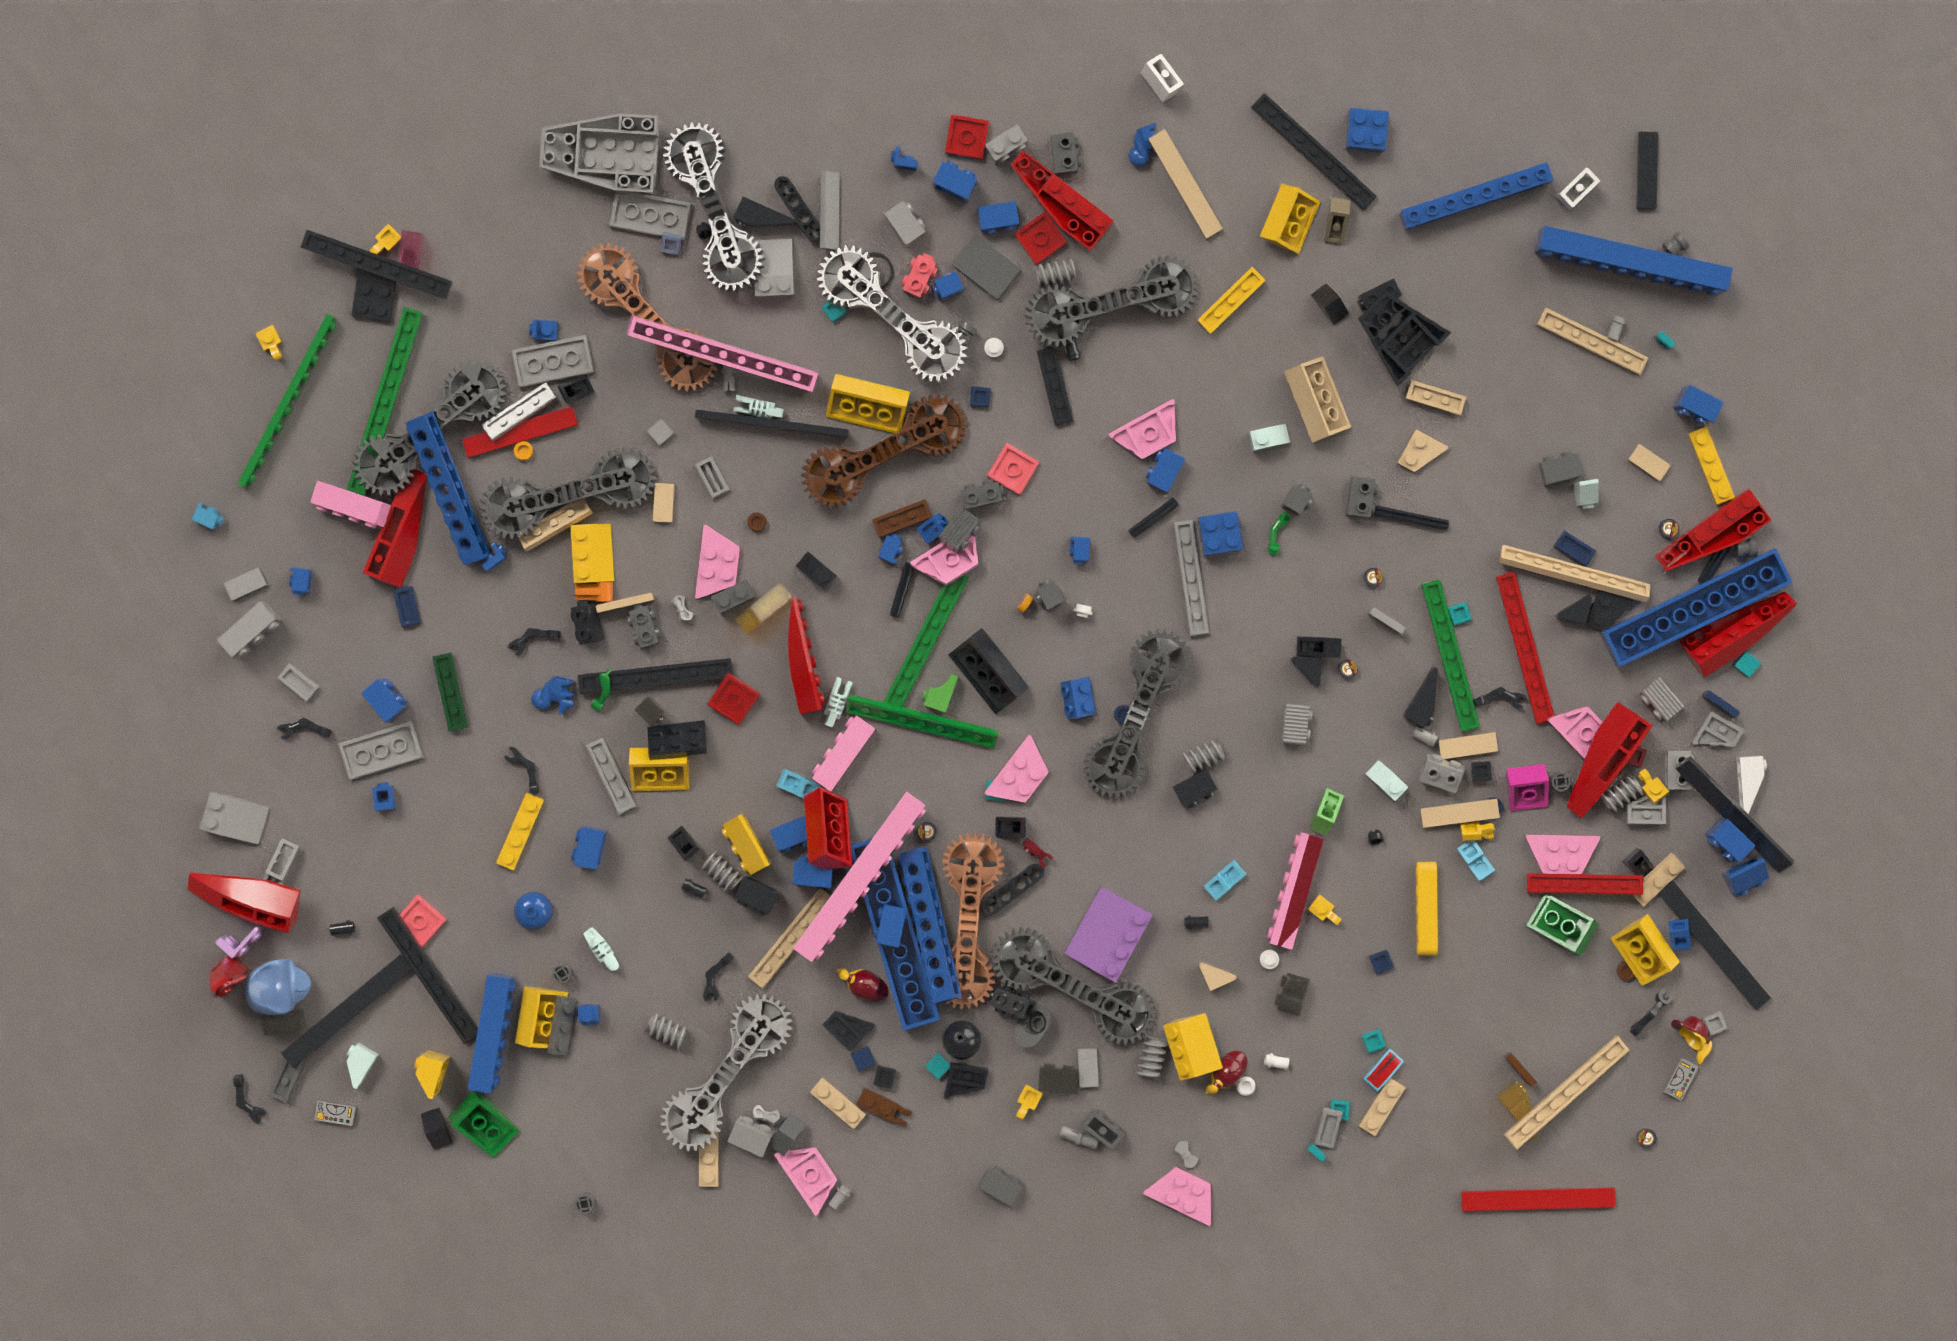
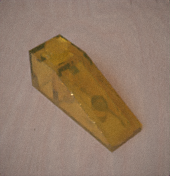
M779 583L735 620L749 635L791 600L792 596Z
M1513 1080L1498 1092L1496 1096L1515 1119L1519 1121L1531 1111L1529 1097L1525 1093L1528 1090L1521 1082L1517 1084ZM1537 1133L1531 1137L1534 1141L1538 1139Z

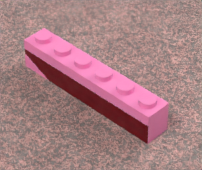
M1303 832L1295 836L1293 846H1296L1294 854L1291 853L1288 860L1290 869L1289 872H1285L1282 883H1285L1284 890L1279 891L1277 898L1280 904L1278 909H1274L1272 920H1275L1273 928L1269 927L1267 933L1269 943L1288 949L1293 948L1324 841L1323 838Z

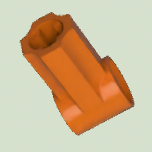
M613 582L575 584V600L612 602Z

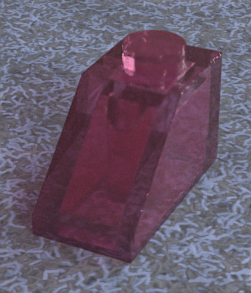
M402 230L399 248L400 263L419 269L424 235L422 233Z

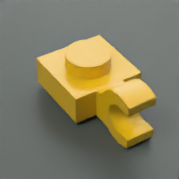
M388 224L375 236L379 242L369 251L380 255L384 248L391 251L403 238Z
M274 325L255 333L264 351L270 349L276 361L283 358L277 346L282 341Z
M1646 769L1639 772L1638 778L1645 785L1642 787V791L1653 805L1669 794V790L1658 777L1652 780Z
M1479 821L1460 823L1462 841L1482 840V836L1486 839L1494 838L1493 831L1495 829L1492 823L1480 825Z
M1320 894L1308 908L1310 912L1322 921L1327 917L1338 925L1342 920L1331 911L1335 906Z
M1026 1084L1017 1100L1022 1105L1017 1111L1016 1116L1023 1120L1029 1108L1035 1110L1043 1093Z

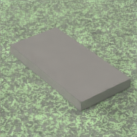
M616 191L609 227L662 237L663 232L682 235V241H685L692 203L637 192Z
M587 335L511 350L519 388L595 373Z
M413 721L338 744L349 780L424 758Z

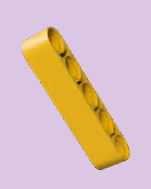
M1416 862V938L1418 956H1437L1436 862Z

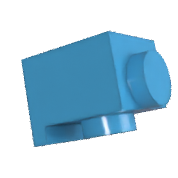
M199 502L191 520L214 530L217 527L220 528L224 517L217 514L219 510L207 506L206 509V504Z

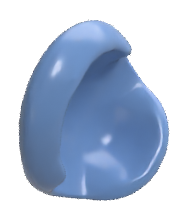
M291 959L269 961L255 968L247 977L244 987L245 1000L248 1006L258 1013L273 1016L286 1015L294 1009L295 1004L307 996L311 988V980L306 972L294 966V961Z

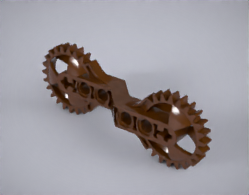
M938 393L934 399L933 395L930 394L928 395V400L923 396L921 402L918 400L915 402L916 407H910L912 413L906 414L904 425L899 432L868 449L851 451L841 446L836 451V446H833L830 451L828 446H825L823 452L819 448L817 455L812 453L810 455L812 460L807 458L805 462L808 465L802 467L806 472L802 473L801 477L806 478V480L801 482V484L808 486L804 492H811L808 498L814 496L815 504L819 500L822 501L821 507L828 503V507L831 509L835 503L836 507L839 508L841 502L846 506L848 504L847 499L851 502L854 500L852 494L855 496L859 494L856 489L863 488L867 473L893 457L906 451H917L924 455H928L932 451L933 456H936L939 451L940 455L943 456L945 450L949 454L952 452V448L957 449V443L961 444L963 442L961 437L966 436V433L962 430L968 428L967 425L963 424L967 418L961 417L965 411H958L960 404L954 406V399L948 402L947 395L941 399ZM928 403L935 415L928 417L924 404ZM947 406L950 407V408L947 410V412L945 413V415L943 416L942 413L944 412V410L946 409V407H947ZM934 423L940 424L939 427H934L931 430L929 429V427ZM916 429H921L924 433V436L918 437L916 435ZM942 432H944L949 444L946 447L938 436ZM899 437H904L907 440L906 446L900 444ZM823 455L830 465L826 470L820 460V456ZM863 456H866V457L869 458V460H870V464H869V465L863 464V462H862V457H863ZM845 465H851L853 473L846 472ZM840 473L835 479H829L830 475ZM838 485H840L845 496L842 499L834 489ZM824 486H826V490L824 491L823 495L820 496V492L822 491Z

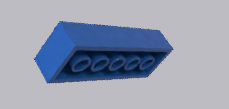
M493 972L487 975L467 1090L492 1093L499 1087L500 1076H497L498 1070L502 1068L504 1057H501V1051L505 1050L507 1042L504 1034L508 1031L510 1019H507V1016L513 1008V1000L510 999L511 994L515 993L517 981H514V976Z

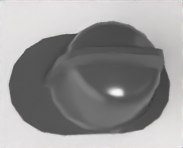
M1040 1004L1034 1005L1030 1019L1019 1021L1014 1030V1038L1019 1046L1031 1048L1037 1045L1042 1037L1049 1032L1051 1028L1049 1010Z

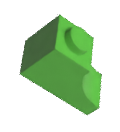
M951 674L942 686L937 688L930 687L929 690L925 689L922 700L925 701L924 705L946 713L958 676Z
M1326 788L1309 828L1327 836L1335 822L1344 796Z

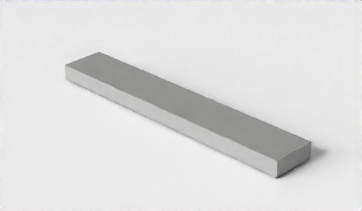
M1193 520L1174 522L1190 636L1209 634Z

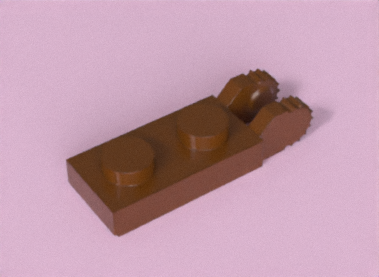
M865 1087L856 1104L886 1120H892L904 1127L907 1122L894 1116L896 1109L905 1115L911 1116L912 1111L900 1106L899 1103Z

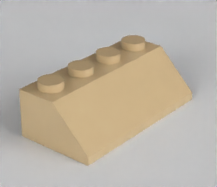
M1324 357L1302 363L1284 371L1312 443L1351 428Z

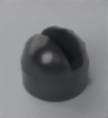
M701 222V225L696 227V233L700 239H706L712 235V229L708 223Z
M1375 829V832L1369 831L1368 842L1370 845H1378L1384 841L1380 830Z

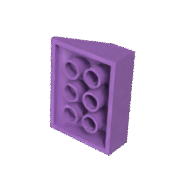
M1101 886L1065 954L1116 983L1153 915Z

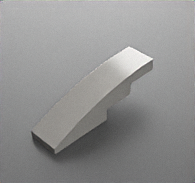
M282 838L263 879L284 885L300 846Z

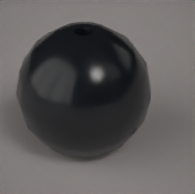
M965 1020L955 1021L945 1029L942 1037L946 1053L952 1058L959 1060L969 1059L974 1056L982 1043L978 1027L972 1022Z

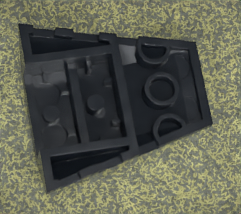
M1386 291L1358 318L1397 387L1411 374L1410 371L1434 346H1439L1452 333Z

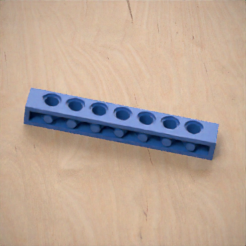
M1548 162L1403 209L1399 212L1406 231L1549 184L1553 181Z
M433 411L405 422L407 432L413 440L414 449L420 457L421 466L427 474L429 486L434 491L436 503L443 513L444 522L450 530L451 539L456 545L458 556L462 560L463 565L489 556L491 552Z
M917 848L899 853V864L904 872L903 881L909 894L908 903L912 907L913 912L912 921L916 925V938L920 944L922 951L921 959L926 968L925 977L930 986V998L933 1000V1003H944L962 998L928 848ZM915 866L918 867L917 874L914 873ZM920 884L922 885L921 893H919L918 886ZM924 903H925L926 906H927L925 912H924L923 909H922V906H923ZM928 922L931 924L930 930L927 929ZM932 940H934L935 942L934 949H932L931 947ZM937 959H938L939 962H940L938 968H937L936 965H935V961H936ZM941 978H943L944 985L942 987L940 985Z

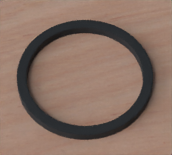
M871 252L869 253L870 256H880L884 258L890 266V277L888 281L883 286H881V289H884L886 286L889 285V283L892 280L893 266L890 260L885 255L877 252ZM863 258L856 263L855 270L858 271V266Z

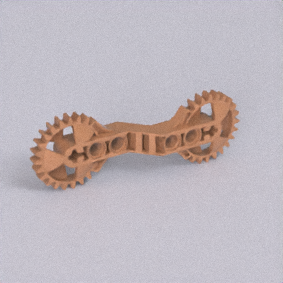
M607 242L606 247L603 248V245L599 243V249L591 246L593 252L590 253L585 250L586 258L580 256L584 262L583 264L577 263L581 270L576 271V274L581 275V277L576 279V281L583 283L579 288H586L584 295L591 294V301L596 297L597 304L604 300L605 306H621L634 316L672 327L641 296L638 287L639 274L633 272L638 266H632L635 259H628L631 254L630 252L623 254L624 247L617 250V244L615 243L613 248H610V243ZM600 251H604L606 264H603ZM624 256L626 260L615 269L612 265ZM586 265L598 270L597 272L588 269H584V267ZM605 269L607 271L611 269L610 275L614 279L616 278V276L619 277L618 279L613 281L611 286L609 285V283H611L612 281L608 277L603 278V271ZM599 278L601 283L594 290L590 291L588 288ZM618 283L625 284L624 292L617 293L615 291ZM632 297H637L639 301L635 307H630L628 304L629 299ZM676 328L691 333L690 328ZM695 330L693 334L698 335V331ZM656 344L655 360L661 362V364L657 365V368H663L659 374L661 376L667 375L664 381L671 380L670 386L673 387L677 384L678 390L684 386L685 391H688L689 386H691L695 391L697 384L703 388L702 382L710 383L707 377H714L711 371L718 370L713 365L716 362L687 353L684 354L687 357L692 356L690 358L692 362L690 364L687 362L683 364L685 360L680 355V351H672L670 348ZM698 362H701V363H704V364H708V365H710V367L707 368V367L698 365L697 363H698ZM680 365L682 369L671 378L669 376L671 371ZM689 370L692 372L693 383L690 380Z
M976 831L973 836H970V833L967 832L965 838L959 834V841L953 838L952 842L954 845L947 844V848L950 851L944 850L946 857L942 858V862L946 863L942 866V869L948 870L945 873V877H950L948 883L957 891L960 898L958 936L954 946L951 948L962 998L948 1001L946 1004L953 1002V1008L960 1004V1009H963L964 1005H967L968 1009H970L971 1003L978 1007V1000L984 1003V996L990 997L988 990L993 991L994 986L991 984L995 983V978L992 977L995 975V971L991 970L992 964H987L989 958L978 946L977 931L980 901L983 895L995 886L993 880L999 881L997 874H1003V870L1000 868L1004 867V863L1001 862L1004 859V855H998L1002 852V849L996 848L997 841L991 843V836L984 839V833L977 837ZM964 842L969 852H967V850L965 849L963 845ZM950 858H964L963 865L949 863ZM971 860H975V870H971ZM983 860L997 862V867H983ZM968 878H975L977 882L969 884L966 880ZM972 896L975 898V901L969 903L965 898ZM968 938L972 943L965 945L962 943V940ZM968 957L970 962L963 963L960 959ZM963 971H966V981H962ZM974 976L988 978L986 983H973ZM940 979L941 987L944 985L943 979Z

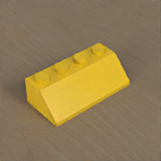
M835 374L826 417L896 434L902 429L910 392Z

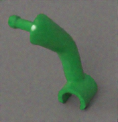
M1288 512L1280 514L1270 528L1269 554H1278L1280 544H1276L1277 533L1290 521Z
M607 669L606 673H600L599 675L602 694L599 699L595 698L590 706L597 712L601 710L610 695V678L608 675L612 672L611 669Z

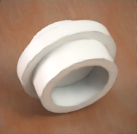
M991 338L986 341L984 349L988 356L998 357L1002 354L1004 346L1001 340Z
M1077 604L1073 610L1077 612L1076 616L1088 618V614L1092 615L1093 613L1091 612L1092 607Z
M1265 950L1260 955V963L1267 969L1275 968L1279 963V956L1273 950Z
M1244 1076L1236 1084V1089L1241 1095H1251L1255 1090V1082L1252 1078Z

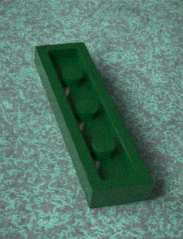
M452 652L432 656L448 731L468 728Z

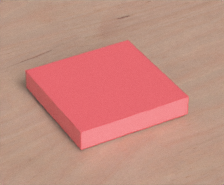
M1006 443L987 476L1020 495L1039 462Z
M419 894L400 914L422 948L447 920Z

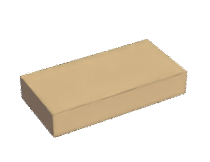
M1641 444L1636 446L1628 458V461L1658 481H1661L1671 466Z
M655 483L653 522L673 523L675 484Z

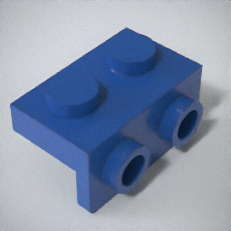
M1090 677L1060 683L1065 705L1064 712L1068 720L1096 715Z

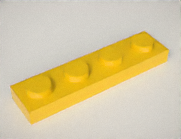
M1251 267L1197 321L1211 334L1265 282V279Z
M1707 426L1688 433L1715 504L1717 505L1735 498Z
M530 793L525 794L496 861L497 864L513 871L515 870L544 803V799Z

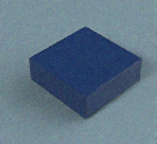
M972 386L970 406L989 408L991 388Z
M1387 949L1369 955L1375 974L1393 968Z
M868 1046L850 1054L858 1072L876 1064Z

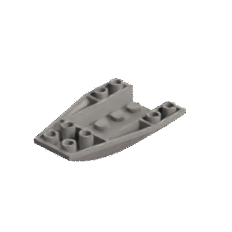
M619 113L542 128L539 167L614 191L653 193L657 178L659 151L658 116Z

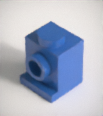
M892 534L891 537L887 535L878 557L896 564L897 560L894 558L895 556L899 557L903 546L900 544L903 538Z
M1070 537V541H1074V545H1070L1069 556H1073V564L1084 565L1085 561H1089L1090 538Z
M290 567V571L294 572L289 580V586L292 587L291 591H293L292 595L304 596V592L310 593L313 570Z
M388 782L377 783V787L372 788L375 811L397 808L394 786H389ZM384 792L388 794V798L386 800L382 798V794Z
M1688 919L1669 921L1672 951L1691 949Z
M599 1004L579 1005L578 1022L583 1025L599 1024Z

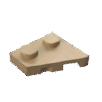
M1415 429L1397 464L1415 472L1447 450L1448 446Z

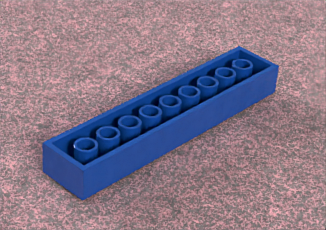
M1544 226L1539 230L1534 251L1539 253V257L1550 259V257H1557V261L1564 263L1575 261L1578 266L1587 267V265L1595 266L1596 270L1600 271L1610 269L1614 270L1613 273L1617 275L1628 273L1632 274V278L1641 280L1643 278H1650L1651 282L1658 284L1668 282L1670 283L1669 286L1675 288L1686 286L1689 291L1693 292L1704 290L1711 296H1718V294L1721 295L1728 291L1733 268L1549 226Z
M1770 549L1599 633L1615 666L1621 667L1793 582L1777 549Z
M873 838L851 844V854L854 863ZM891 853L892 859L887 866L882 865L878 870L881 873L875 882L871 880L867 885L870 889L864 896V900L874 931L876 926H880L881 919H877L879 908H883L884 904L907 908L899 948L878 943L904 1031L940 1020L937 1004L933 1003L929 995L930 986L925 977V964L921 959V950Z

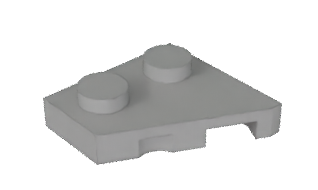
M1710 710L1691 742L1697 745L1709 744L1713 746L1735 747L1744 729Z
M1647 796L1626 805L1627 825H1666V796L1654 805Z

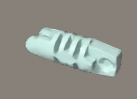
M740 395L736 396V400L750 403L749 409L734 407L733 412L772 419V416L783 417L784 409L774 407L775 403Z
M836 678L824 714L827 715L824 725L833 727L835 720L840 719L853 684L852 682L848 681L846 683L844 692L841 695L837 693L841 685V678Z
M593 927L583 933L589 948L599 962H603L609 971L617 970L619 964L613 955L614 951L605 939Z

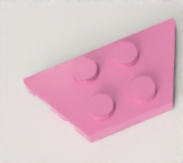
M1174 399L1108 434L1109 437L1140 459H1144L1176 441Z
M707 525L703 527L695 594L697 599L736 585L740 547Z
M970 537L968 540L969 544L963 552L960 550L956 554L940 543L911 561L910 565L947 586L978 566L975 537Z
M1588 706L1547 719L1580 756L1585 759L1593 736L1602 723L1596 714Z
M1030 735L1026 737L984 792L985 795L1025 803L1045 778L1048 770Z
M1525 835L1543 874H1582L1600 840V836Z
M816 1147L789 1150L785 1156L776 1152L774 1154L814 1215H818L835 1185L837 1177Z
M1175 1166L1165 1176L1158 1179L1156 1183L1144 1190V1195L1208 1226L1211 1225V1184Z

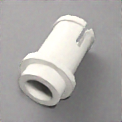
M1273 1053L1266 1054L1264 1065L1267 1068L1275 1067L1287 1070L1289 1058L1274 1056Z

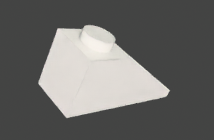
M1763 756L1736 757L1739 804L1748 814L1763 780L1764 771L1767 770L1766 760H1763Z

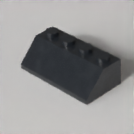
M983 628L948 654L995 714L1030 688Z

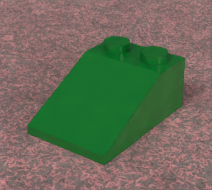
M1545 893L1526 926L1580 957L1599 924L1595 919Z
M472 1091L448 1116L452 1127L493 1158L520 1131L490 1100L478 1091Z

